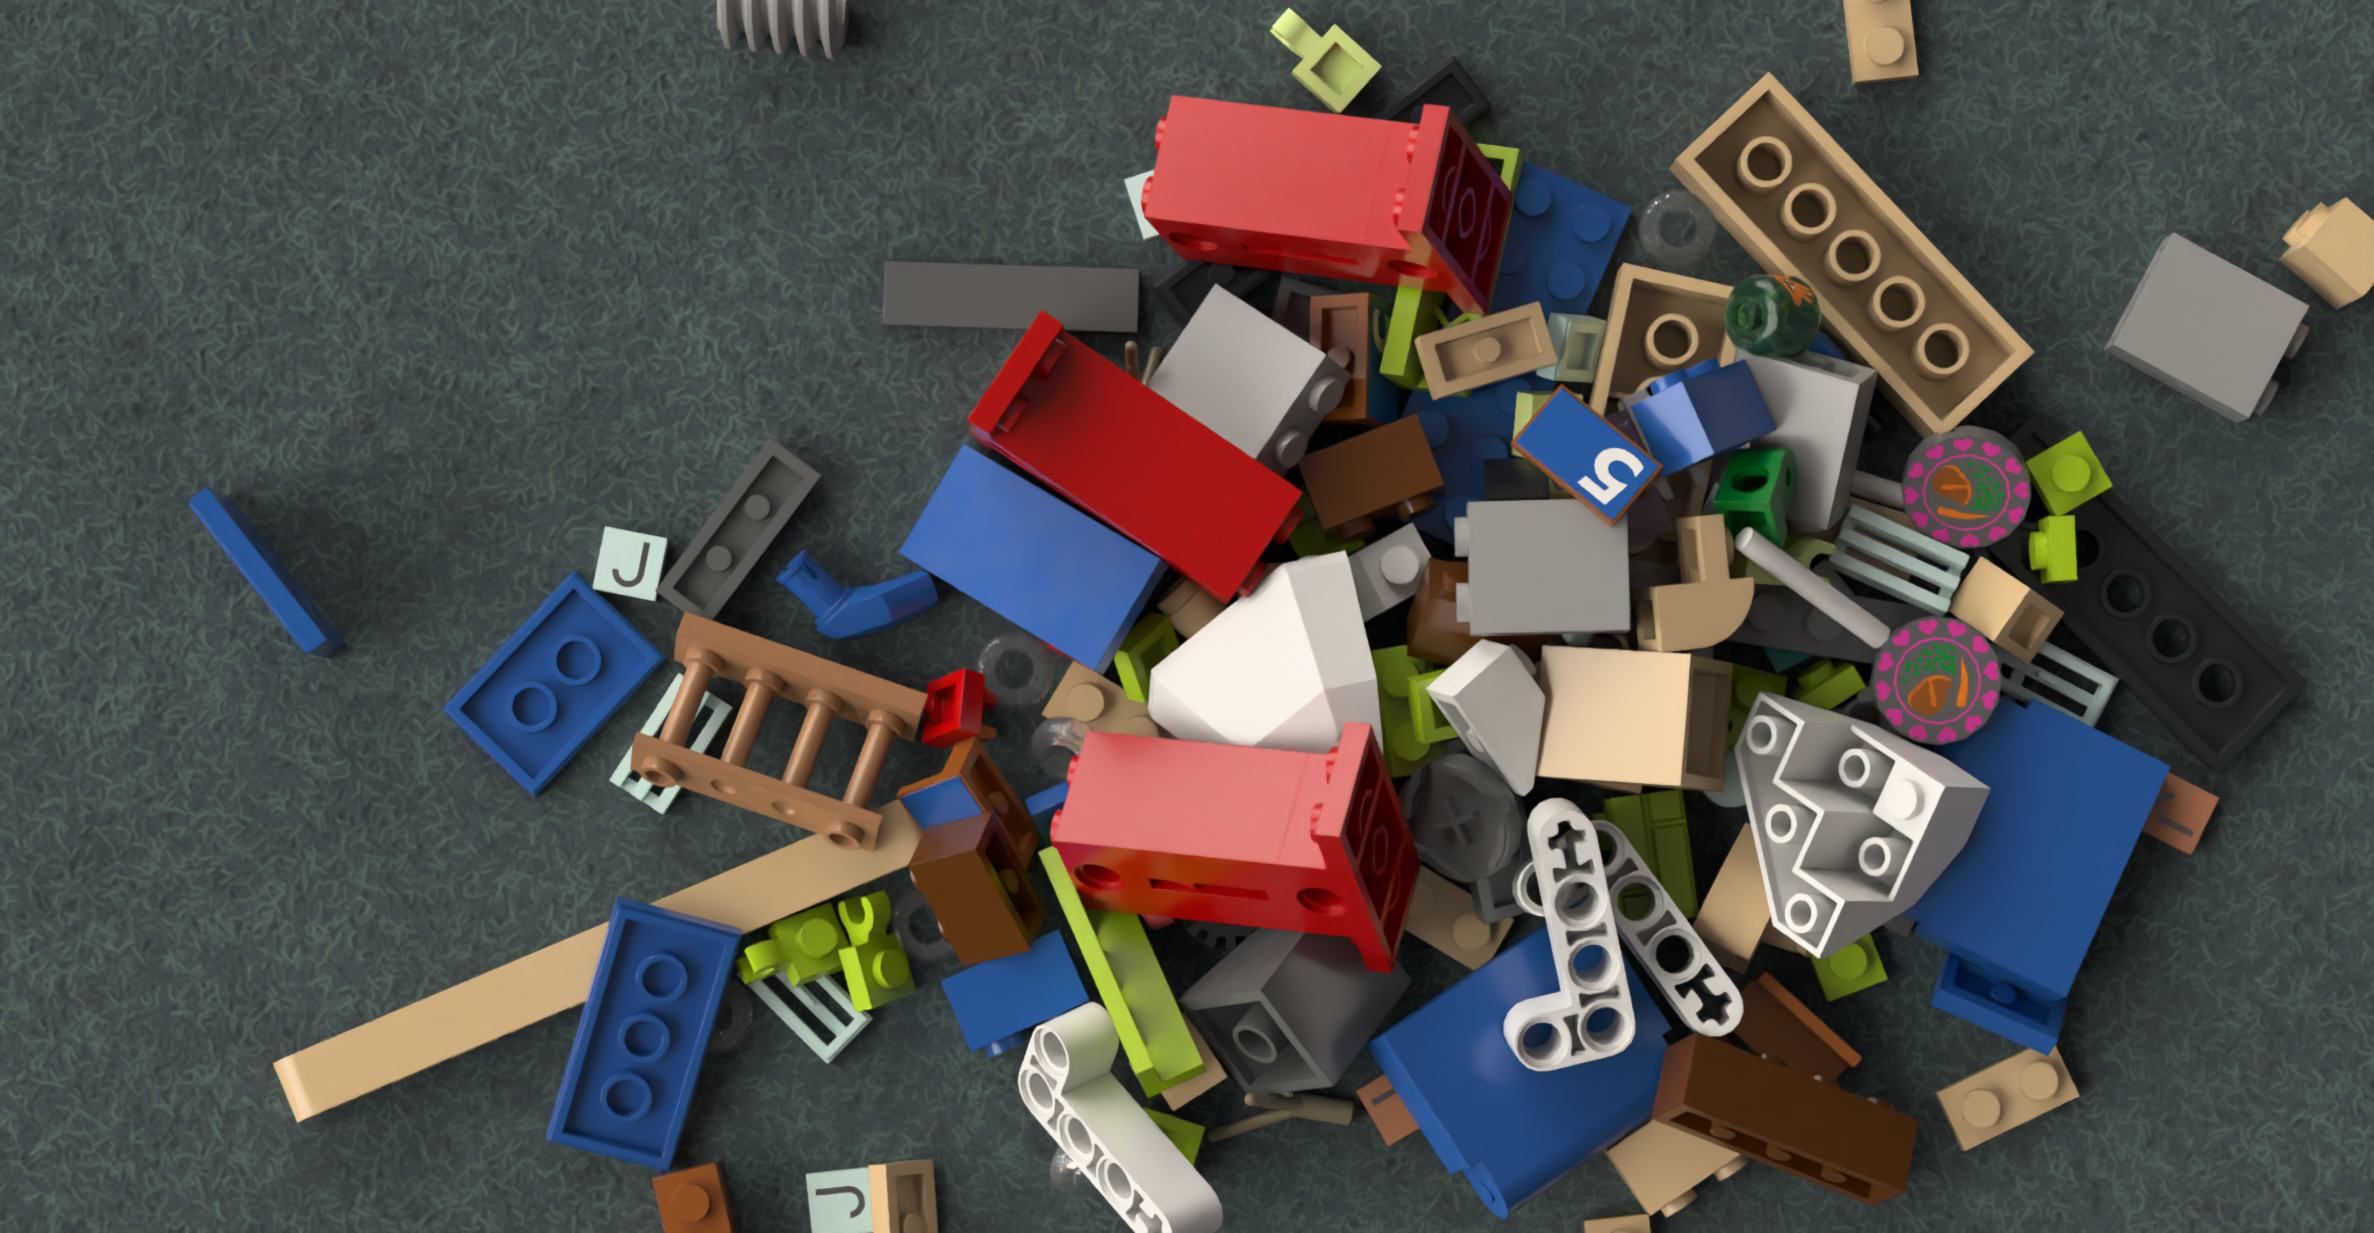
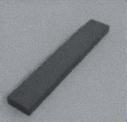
M1453 55L1371 119L1420 124L1424 104L1450 107L1464 128H1466L1488 111L1492 104ZM1187 259L1154 284L1152 289L1180 326L1185 329L1215 283L1237 298L1243 299L1278 271Z

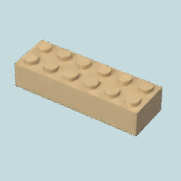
M1770 72L1762 77L1683 151L1670 166L1669 170L1768 275L1789 276L1791 281L1802 284L1810 289L1808 291L1801 288L1813 295H1806L1812 300V304L1801 297L1799 307L1810 319L1814 318L1822 332L1829 336L1850 361L1854 360L1858 365L1878 370L1875 388L1924 439L1937 432L1938 436L1950 432L2035 352ZM1771 276V278L1793 300L1792 295L1789 293L1785 285L1776 278Z

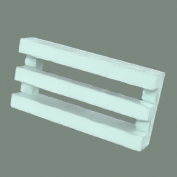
M1852 503L1846 512L1833 543L1836 546L1835 553L1828 555L1824 565L1932 614L1943 617L1951 603V596L1958 586L1961 572L1965 568L1970 556ZM1854 528H1860L1943 565L1948 569L1946 572L1855 532ZM1846 547H1852L1881 560L1883 563L1939 586L1937 595L1844 554Z
M2045 641L2037 653L2099 684L2095 694L2092 695L2032 663L2026 665L1997 644H1990L1997 654L1999 667L2003 663L2016 669L2026 676L2086 706L2087 709L2083 717H2080L2003 676L2000 691L2023 703L2033 698L2093 728L2119 680Z
M677 674L640 733L652 737L656 736L669 715L684 677L682 674ZM707 690L695 719L704 705L713 709L714 713L690 748V750L705 754L734 709ZM631 746L609 781L648 804L657 812L665 815L683 787L678 785L670 788L665 787L661 795L658 796L650 791L653 784L641 777L639 782L629 777L633 771L630 769Z
M785 971L774 974L837 1036L827 1045L763 980L748 984L827 1064L874 1019L866 1010L855 1012L850 994L831 975L816 981L854 1018L847 1027L804 985L793 988Z

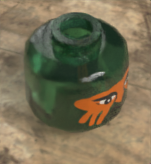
M1755 274L1741 280L1731 291L1725 306L1724 322L1727 335L1736 349L1740 348L1756 357L1776 356L1790 359L1803 354L1813 344L1819 330L1821 313L1815 293L1810 285L1800 278L1784 275Z

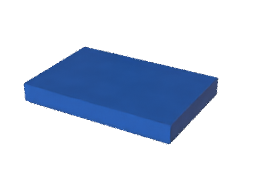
M206 487L189 500L191 503L189 507L305 653L330 658L346 645L228 495Z
M573 571L442 709L534 797H537L668 659L596 590L592 589L593 587L576 571Z

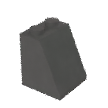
M1259 927L1190 987L1177 1003L1246 1094H1276L1334 1086L1412 980L1397 960L1395 961L1392 974L1367 971L1357 945L1352 944L1351 937Z

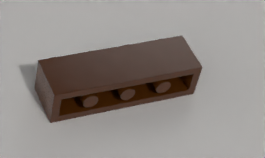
M1695 1032L1665 1048L1651 1117L1652 1120L1871 1206L1906 1192L1919 1120L1896 1112V1107L1892 1103L1879 1098H1861L1841 1090L1840 1083L1831 1078L1817 1075L1806 1076L1786 1068L1785 1061L1779 1057L1764 1053L1751 1054L1730 1045L1731 1041L1724 1035L1707 1036Z

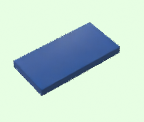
M965 444L961 447L899 551V554L1102 676L1169 566L1160 558Z
M620 896L616 897L548 1125L546 1141L671 1172L742 938L741 928Z

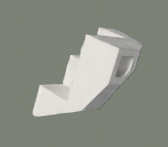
M1340 551L1321 556L1308 555L1297 561L1283 563L1260 581L1248 598L1244 596L1239 598L1152 668L1148 710L1151 718L1179 740L1328 754L1331 747H1339L1345 722L1371 724L1383 756L1377 677L1346 552Z
M1759 691L1734 747L1773 926L1818 958L1832 956L1915 905L1965 846L1991 788L1946 758L1874 724L1770 692Z

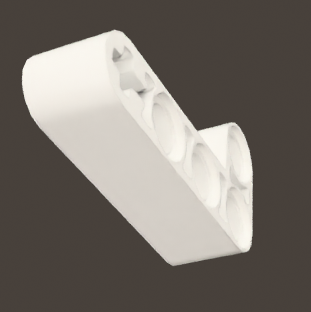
M1550 798L1539 803L1532 810L1527 822L1529 843L1561 991L1517 1003L1507 1013L1504 1021V1036L1508 1045L1519 1061L1527 1068L1535 1071H1551L1613 1056L1625 1050L1632 1042L1636 1032L1635 1016L1597 834L1592 822L1572 801L1563 798ZM1562 821H1567L1573 828L1565 832L1567 850L1575 860H1565L1564 853L1551 838L1558 834V823ZM1575 882L1589 884V895L1581 906L1574 909H1566L1560 906L1561 895L1569 885ZM1588 945L1602 947L1601 959L1594 968L1587 971L1574 969L1573 961L1581 948ZM1602 1007L1615 1009L1613 1023L1606 1030L1601 1032L1587 1031L1588 1018L1595 1010ZM1544 1022L1552 1024L1551 1036L1545 1044L1533 1048L1523 1045L1525 1032L1532 1025Z
M1592 820L1594 829L1608 836L1612 844L1611 857L1603 867L1617 932L1681 1020L1691 1030L1707 1036H1722L1731 1032L1740 1023L1743 1014V1000L1738 989L1623 832L1610 822ZM1563 834L1554 842L1564 853L1565 860H1575L1567 850L1565 834ZM1532 857L1516 871L1512 881V892L1517 904L1525 912L1545 917L1543 906L1533 903L1526 892L1528 878L1535 871ZM1575 882L1569 885L1561 895L1560 906L1567 909L1588 894L1589 884ZM1630 883L1641 884L1650 895L1648 912L1637 920L1626 919L1620 913L1617 906L1619 892ZM1670 935L1679 936L1684 940L1689 953L1686 964L1676 972L1664 971L1656 960L1658 944ZM1703 966L1708 971V975L1696 979L1700 986L1710 995L1717 996L1723 994L1725 1001L1718 1007L1723 1016L1718 1022L1708 1017L1698 1019L1696 1012L1702 1008L1703 1004L1693 988L1685 987L1680 995L1675 989V985L1693 979Z
M1090 1002L1037 1026L1032 1034L1019 1072L1018 1085L1022 1099L1030 1112L1135 1233H1214L1218 1231L1222 1226L1223 1212L1218 1196L1212 1187L1110 1072L1118 1050L1119 1037L1108 1011L1100 1004Z

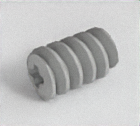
M717 0V30L720 31L724 47L727 50H735L743 33H745L750 50L759 53L770 35L775 52L778 55H785L793 39L796 38L800 54L803 57H811L819 40H822L826 57L835 60L847 37L851 0Z

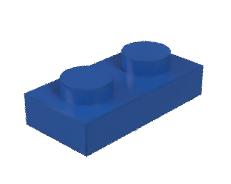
M1947 952L1939 969L1930 1005L2049 1056L2059 1039L2068 997L2050 1002L1955 954Z

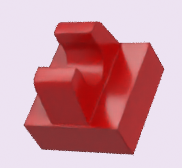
M963 668L927 683L926 694H928L924 714L922 743L945 749L974 736H977L981 743L995 738L996 729L981 723L982 711L994 708L999 703L997 694L984 687L985 674Z

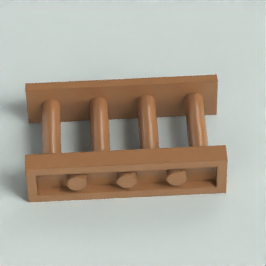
M685 611L676 634L674 661L682 663L687 670L660 738L658 739L640 732L636 733L632 745L630 769L639 772L645 780L654 785L666 788L678 785L821 834L827 842L845 850L862 848L874 853L883 815L868 811L869 802L892 741L902 738L913 743L915 742L923 720L928 694ZM718 676L744 684L747 689L720 760L684 748L711 678ZM778 697L802 704L808 710L781 781L745 769L770 701ZM839 717L864 725L869 731L843 801L806 789L831 721Z

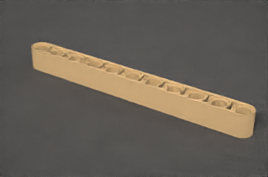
M896 800L871 811L883 815L874 853L862 848L857 850L838 848L827 842L823 835L817 833L655 901L650 905L741 928L742 935L749 934L775 921L792 916L798 911L806 910L849 892L862 884H868L908 867L923 834L900 800ZM609 921L273 1062L296 1121L300 1122L322 1113L324 1110L342 1105L380 1089L386 1084L404 1079L437 1065L443 1060L454 1058L499 1039V1037L505 1034H511L556 1015L562 1010L584 1003Z

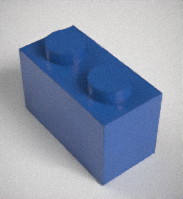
M1714 357L1687 370L1682 368L1651 382L1649 386L1653 395L1631 406L1654 459L1663 465V478L1728 454L1777 430L1745 359L1721 367L1717 357Z
M1060 929L1036 939L1031 951L985 961L941 981L971 1052L985 1046L989 1058L1025 1043L1020 1032L1021 1030L1041 1021L1046 1023L1078 1008L1080 1004L1090 1001V996Z

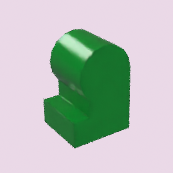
M1738 448L1734 451L1714 499L1717 514L1724 515V526L1730 530L1733 542H1735L1737 535L1744 528L1751 527L1778 548H1783L1788 533L1785 515L1788 506L1794 499L1797 484L1796 460L1793 451L1790 449L1759 450Z

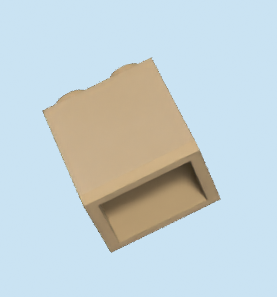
M1542 645L1541 660H1538L1535 664L1537 673L1532 677L1546 696L1535 776L1563 780L1723 792L1733 663L1693 654Z

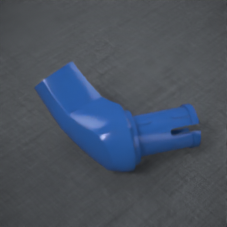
M805 549L798 553L785 566L787 570L781 571L776 578L780 584L787 587L817 616L814 620V623L817 625L816 630L833 640L850 639L892 629L934 609L938 605V596L934 583L926 571L915 570L876 585L856 586L854 588L847 586L843 588L809 556Z

